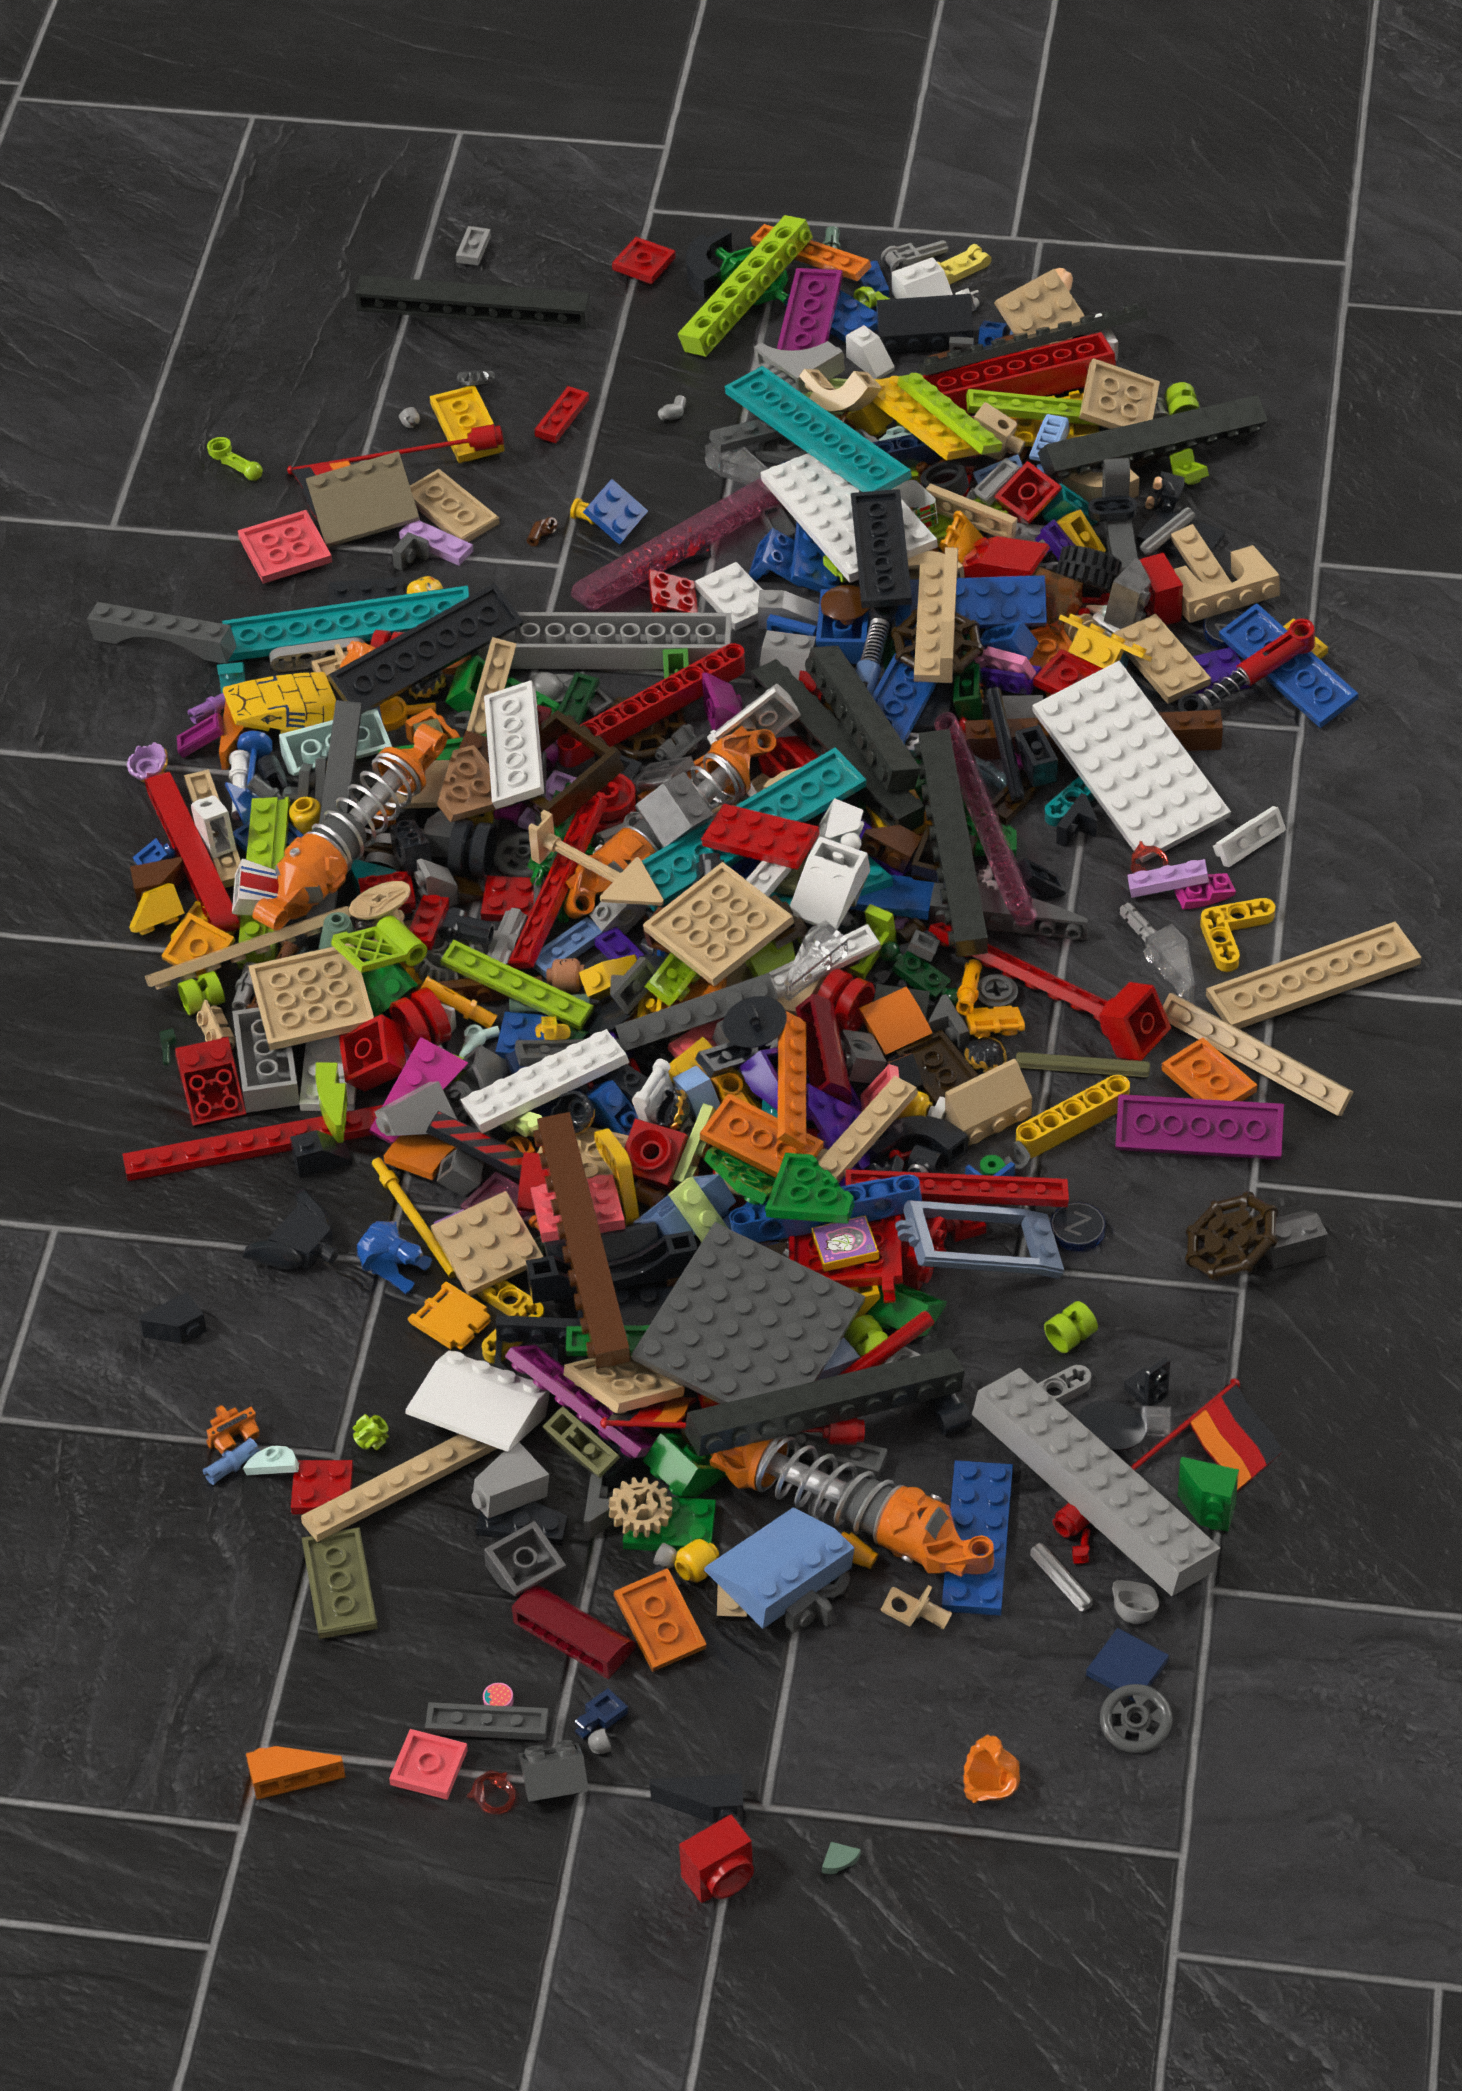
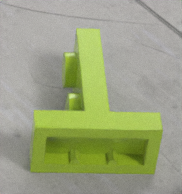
M869 904L865 911L866 925L868 924L880 945L888 941L897 944L893 914ZM879 950L861 958L859 964L844 971L865 979L880 956Z

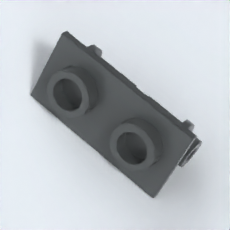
M682 725L671 736L676 745L671 738L667 739L656 749L655 757L658 761L682 758L683 755L696 750L699 747L698 742L705 735L696 736L692 725Z

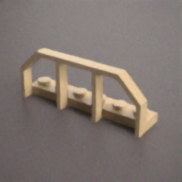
M945 547L944 565L920 564L914 682L952 683L958 548Z

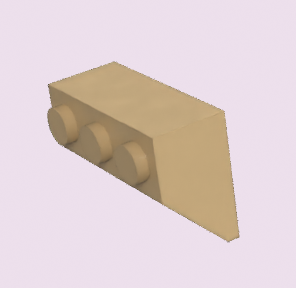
M1015 1059L945 1092V1121L954 1124L968 1135V1146L977 1144L982 1139L994 1133H999L1018 1121L1025 1120L1032 1113V1096Z

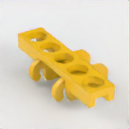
M541 1016V1023L535 1028L536 1036L540 1038L542 1031L545 1040H564L569 1038L571 1034L568 1025L557 1024L556 1017Z

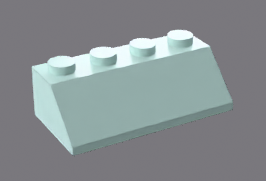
M377 708L361 714L356 759L377 754L379 749L392 747ZM333 720L279 734L281 755L288 773L293 776L299 775V770L303 763L313 764V771H315V760L320 756H328Z

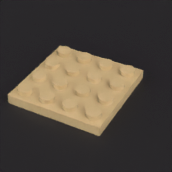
M722 862L645 922L643 927L646 933L715 986L791 926L794 920L791 914Z
M345 944L346 946L354 947L352 944ZM334 947L248 966L270 1051L350 1033L362 1023L374 1018L362 973Z

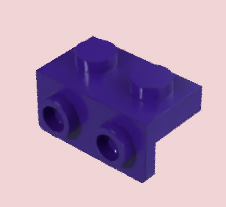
M1032 665L1036 671V676L1042 669L1040 666ZM985 667L981 670L987 688L998 687L1001 691L1030 695L1035 688L1033 679H1027L1023 673Z

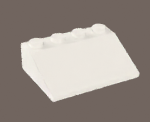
M447 1351L435 1362L406 1408L405 1414L509 1452L546 1417L550 1391L537 1387L533 1383V1379L517 1376L509 1370L498 1369L490 1366L485 1361L468 1358L461 1352Z

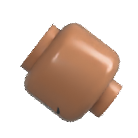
M576 958L555 959L552 963V968H547V984H552L553 987L566 993H576L583 986L579 972L585 970V966L580 965L579 960Z

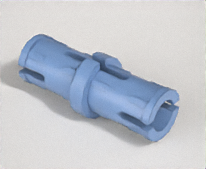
M249 1438L234 1450L225 1451L222 1454V1458L203 1469V1474L206 1475L205 1477L208 1482L214 1485L230 1472L240 1470L241 1465L259 1452L260 1449H255L258 1445L253 1439Z

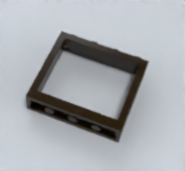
M558 710L539 725L541 753L561 735L568 733L601 758L551 801L542 795L520 801L540 817L543 810L551 813L555 828L561 825L625 770L619 758L621 753L616 747H609L599 735L593 736L585 725L579 726L571 715L565 716Z

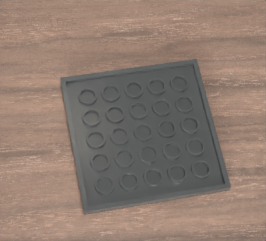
M714 1222L633 1351L632 1360L719 1404L817 1381L865 1302V1296Z

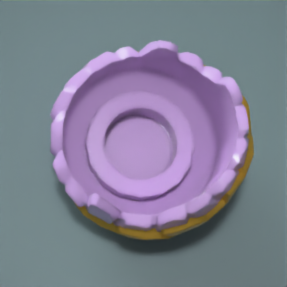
M156 742L149 746H137L135 754L128 758L127 768L129 773L142 782H145L144 779L164 773L168 764L167 751Z

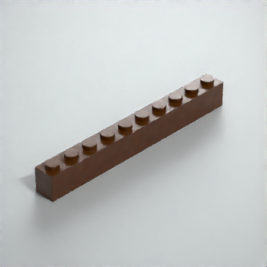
M1221 710L1158 712L1186 751L1222 750L1223 724ZM1038 718L1007 719L1014 750L1015 731L1040 725L1053 751L1061 756H1065ZM993 720L965 721L966 761L1001 759Z
M570 1112L537 1118L538 1130H533L536 1147H542L543 1153H539L542 1170L547 1169L549 1175L545 1176L547 1192H553L554 1199L550 1200L553 1216H559L560 1223H556L559 1240H565L566 1246L562 1247L565 1263H570L572 1270H568L569 1282L571 1287L576 1286L578 1294H574L576 1310H582L584 1318H580L582 1334H588L590 1342H586L588 1358L594 1359L596 1369L629 1363V1344Z

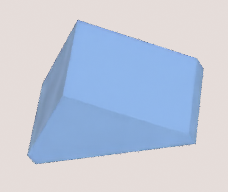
M697 1065L673 1077L677 1088L684 1090L688 1095L687 1098L691 1105L690 1110L696 1120L703 1103L713 1106L715 1110L720 1106L710 1078Z

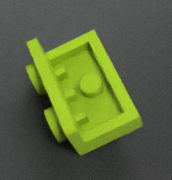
M670 953L644 987L670 1007L676 999L681 1002L691 990L687 987L688 984L692 983L694 985L701 976L673 953Z

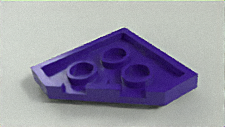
M807 1084L806 1119L812 1118L820 1131L817 1134L818 1138L823 1141L825 1149L829 1150L862 1112ZM870 1148L851 1170H862L870 1165Z

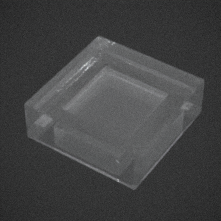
M1142 1406L1141 1417L1146 1426L1145 1435L1168 1436L1170 1434L1171 1407Z

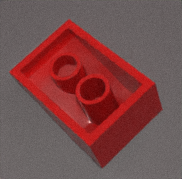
M1000 536L989 539L983 537L973 544L974 547L971 552L964 557L962 563L964 578L1030 576L1042 561L1050 546L1046 543Z

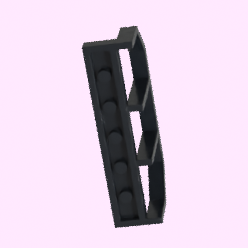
M497 1315L494 1367L508 1370L501 1363L503 1341L507 1343H553L552 1358L558 1362L560 1344L566 1345L567 1326H580V1319ZM623 1321L624 1326L651 1324V1322ZM550 1392L549 1398L555 1399L556 1396Z

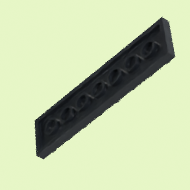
M493 583L330 673L328 680L343 701L362 703L363 714L491 643L492 637L499 639L521 627L523 620L496 583Z

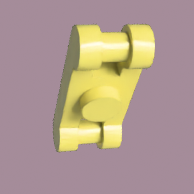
M972 244L967 251L942 263H937L944 270L950 285L986 268L991 263L992 258L986 252H982V249L977 244Z

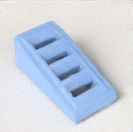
M1050 414L1045 416L1031 449L1030 459L1040 461L1038 452L1046 444L1062 441L1067 438L1070 432L1068 418Z

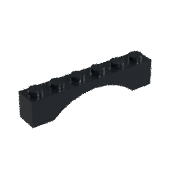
M686 1231L664 1235L655 1244L639 1253L608 1262L614 1289L679 1278L698 1249L693 1232ZM553 1255L526 1260L528 1286L533 1304L574 1297V1294H578L576 1286L571 1287L569 1282L568 1270H572L571 1264L565 1263L564 1259Z

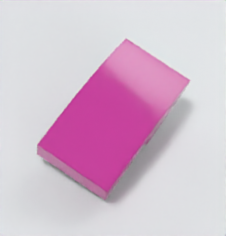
M1208 874V883L1174 889L1182 909L1203 907L1234 896L1236 890L1228 874Z

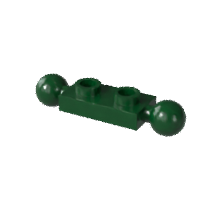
M888 941L881 945L879 954L882 960L889 963L895 962L892 972L915 989L930 991L929 999L933 1002L939 996L947 994L956 1008L958 989L947 988L950 985L951 979L927 961L918 958L909 951L902 955L900 947L895 942Z

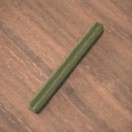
M1017 1052L1016 1061L1019 1067L1025 1069L1145 1078L1149 1077L1150 1062L1028 1052Z

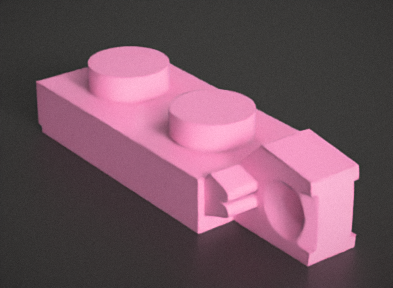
M989 646L987 649H984L982 656L975 659V664H979L981 669L988 666V668L1023 673L1030 680L1036 674L1026 656Z

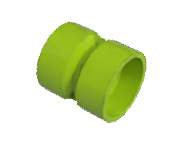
M1175 383L1165 391L1164 399L1170 415L1200 408L1194 388L1188 383Z
M214 971L199 975L197 981L191 978L177 984L182 1004L188 1015L198 1013L204 1000H207L210 1006L225 1003L221 983Z
M1075 1301L1065 1308L1062 1314L1055 1315L1044 1324V1331L1048 1340L1062 1353H1067L1077 1346L1080 1340L1087 1339L1098 1330L1094 1314L1080 1301Z
M863 1315L853 1320L844 1338L858 1355L862 1357L888 1338V1336L883 1332V1329L873 1316Z

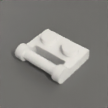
M663 1059L656 1060L650 1077L641 1091L636 1092L632 1099L638 1119L656 1125L658 1124L656 1121L657 1112L661 1102L667 1097L665 1091H672L673 1088L668 1073L671 1068L670 1064Z

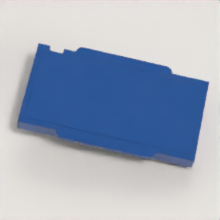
M891 875L893 877V886L859 896L856 906H850L849 908L865 912L869 904H872L895 916L928 920L935 882Z

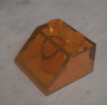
M1038 567L1032 576L1045 575L1047 626L1035 627L1059 635L1066 623L1059 620L1060 615L1069 617L1070 613L1075 615L1082 606L1083 583Z

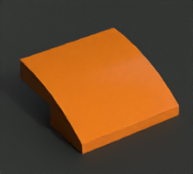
M907 987L858 1008L868 1032H872L883 1056L932 1034L926 1018Z
M428 1134L400 1135L384 1154V1163L433 1180L439 1172L441 1160L457 1148Z

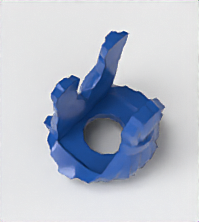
M377 1221L373 1223L357 1243V1256L361 1262L362 1269L364 1271H372V1274H377L391 1282L404 1294H409L413 1290L414 1283L399 1274L396 1264L411 1263L424 1271L431 1267L432 1259L423 1255L419 1245L400 1238L397 1222Z

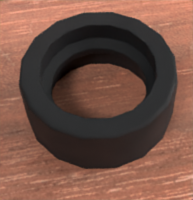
M955 461L936 463L927 468L920 477L921 485L925 489L929 484H933L962 496L969 488L965 467Z

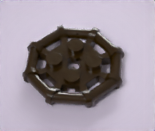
M918 609L912 610L911 615L898 627L893 628L891 632L896 651L895 660L899 664H905L914 669L915 658L913 656H915L917 626L913 630L911 628L915 624L917 625ZM955 612L953 674L961 675L972 661L983 655L984 646L981 644L979 623ZM962 635H970V640H964ZM904 640H911L912 645L905 647ZM962 650L966 651L967 653L959 660L957 655Z
M619 696L615 698L614 703L610 708L629 699L630 697L622 698ZM684 707L615 744L614 747L619 750L622 756L635 759L636 761L656 758V749L666 741V736L669 733L674 734L682 725H687L683 713ZM673 717L676 722H669L668 718ZM625 742L628 747L621 745V743ZM654 745L658 746L656 748L641 750V748Z
M1247 1191L1243 1195L1221 1201L1213 1200L1210 1202L1211 1206L1200 1218L1186 1229V1234L1188 1235L1187 1255L1185 1256L1186 1264L1208 1275L1209 1279L1213 1281H1218L1224 1276L1244 1271L1248 1273L1253 1271L1252 1267L1271 1247L1277 1245L1276 1218L1279 1215L1277 1207L1265 1203L1255 1197L1253 1192ZM1239 1207H1240L1239 1211H1235V1212H1231V1213H1227V1214H1225V1213L1223 1212V1211H1227V1210H1231V1209H1235V1208H1239ZM1252 1209L1260 1212L1256 1217L1250 1215ZM1265 1226V1232L1261 1234V1227ZM1232 1235H1235L1233 1240H1228ZM1199 1240L1205 1241V1248L1199 1250ZM1254 1246L1255 1249L1249 1253L1248 1251ZM1210 1258L1216 1259L1214 1264H1210L1206 1261Z

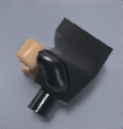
M1161 471L1160 476L1156 477L1153 482L1154 493L1157 494V497L1154 499L1152 496H1149L1145 502V508L1158 509L1162 507L1164 513L1173 511L1184 488L1185 477Z

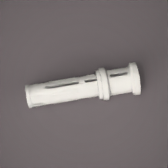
M236 750L229 755V763L231 764L229 779L233 785L246 790L250 753L244 750ZM232 801V818L239 821V814Z

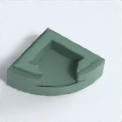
M831 1842L822 1866V1873L836 1874L840 1870L855 1865L861 1855L860 1849Z

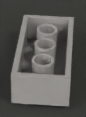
M259 1007L232 1011L246 1113L299 1105L300 1100L292 1046L269 1050Z

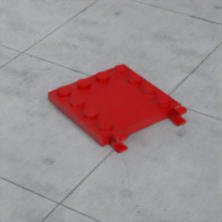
M899 1214L868 1222L879 1252L878 1260L824 1272L812 1233L789 1236V1259L848 1288L882 1285L884 1303L896 1302L895 1284H903L902 1241L899 1240L895 1224L902 1220V1216Z

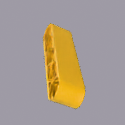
M1122 1075L1110 1076L1027 1120L1017 1127L1016 1141H1020L1029 1152L1030 1158H1034L1115 1115L1118 1111V1094L1129 1095L1130 1093L1129 1080Z

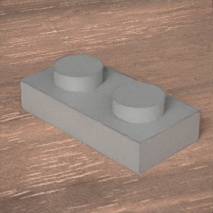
M468 226L457 251L456 262L479 265L491 237L490 229Z

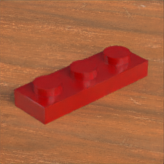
M567 386L534 429L535 437L557 443L589 401V393Z
M423 895L409 930L426 945L427 950H432L438 936V929L449 908V897Z

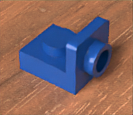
M983 321L979 327L978 344H983V347L992 345L991 341L1004 337L1007 323Z
M155 838L132 858L137 865L172 859L177 853L169 843L164 845Z

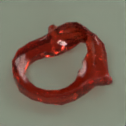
M1140 841L1131 857L1132 863L1130 868L1132 873L1148 871L1135 862L1137 858L1154 852L1159 854L1163 859V866L1169 865L1166 853L1161 848L1145 846Z
M490 1770L476 1778L467 1797L474 1798L485 1812L500 1814L512 1807L516 1798V1791L513 1785L506 1779L507 1772L499 1773ZM485 1780H489L492 1784L497 1785L508 1793L509 1800L504 1806L491 1807L485 1802L483 1784Z

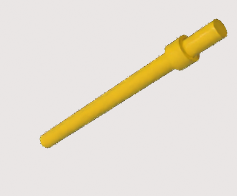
M375 1158L372 1161V1165L379 1174V1180L384 1188L390 1190L449 1278L456 1277L457 1275L437 1239L398 1184L399 1179L396 1174L387 1168L381 1158Z

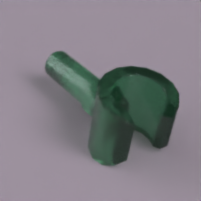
M173 1028L159 1033L163 1050V1065L170 1064L169 1045L177 1043Z

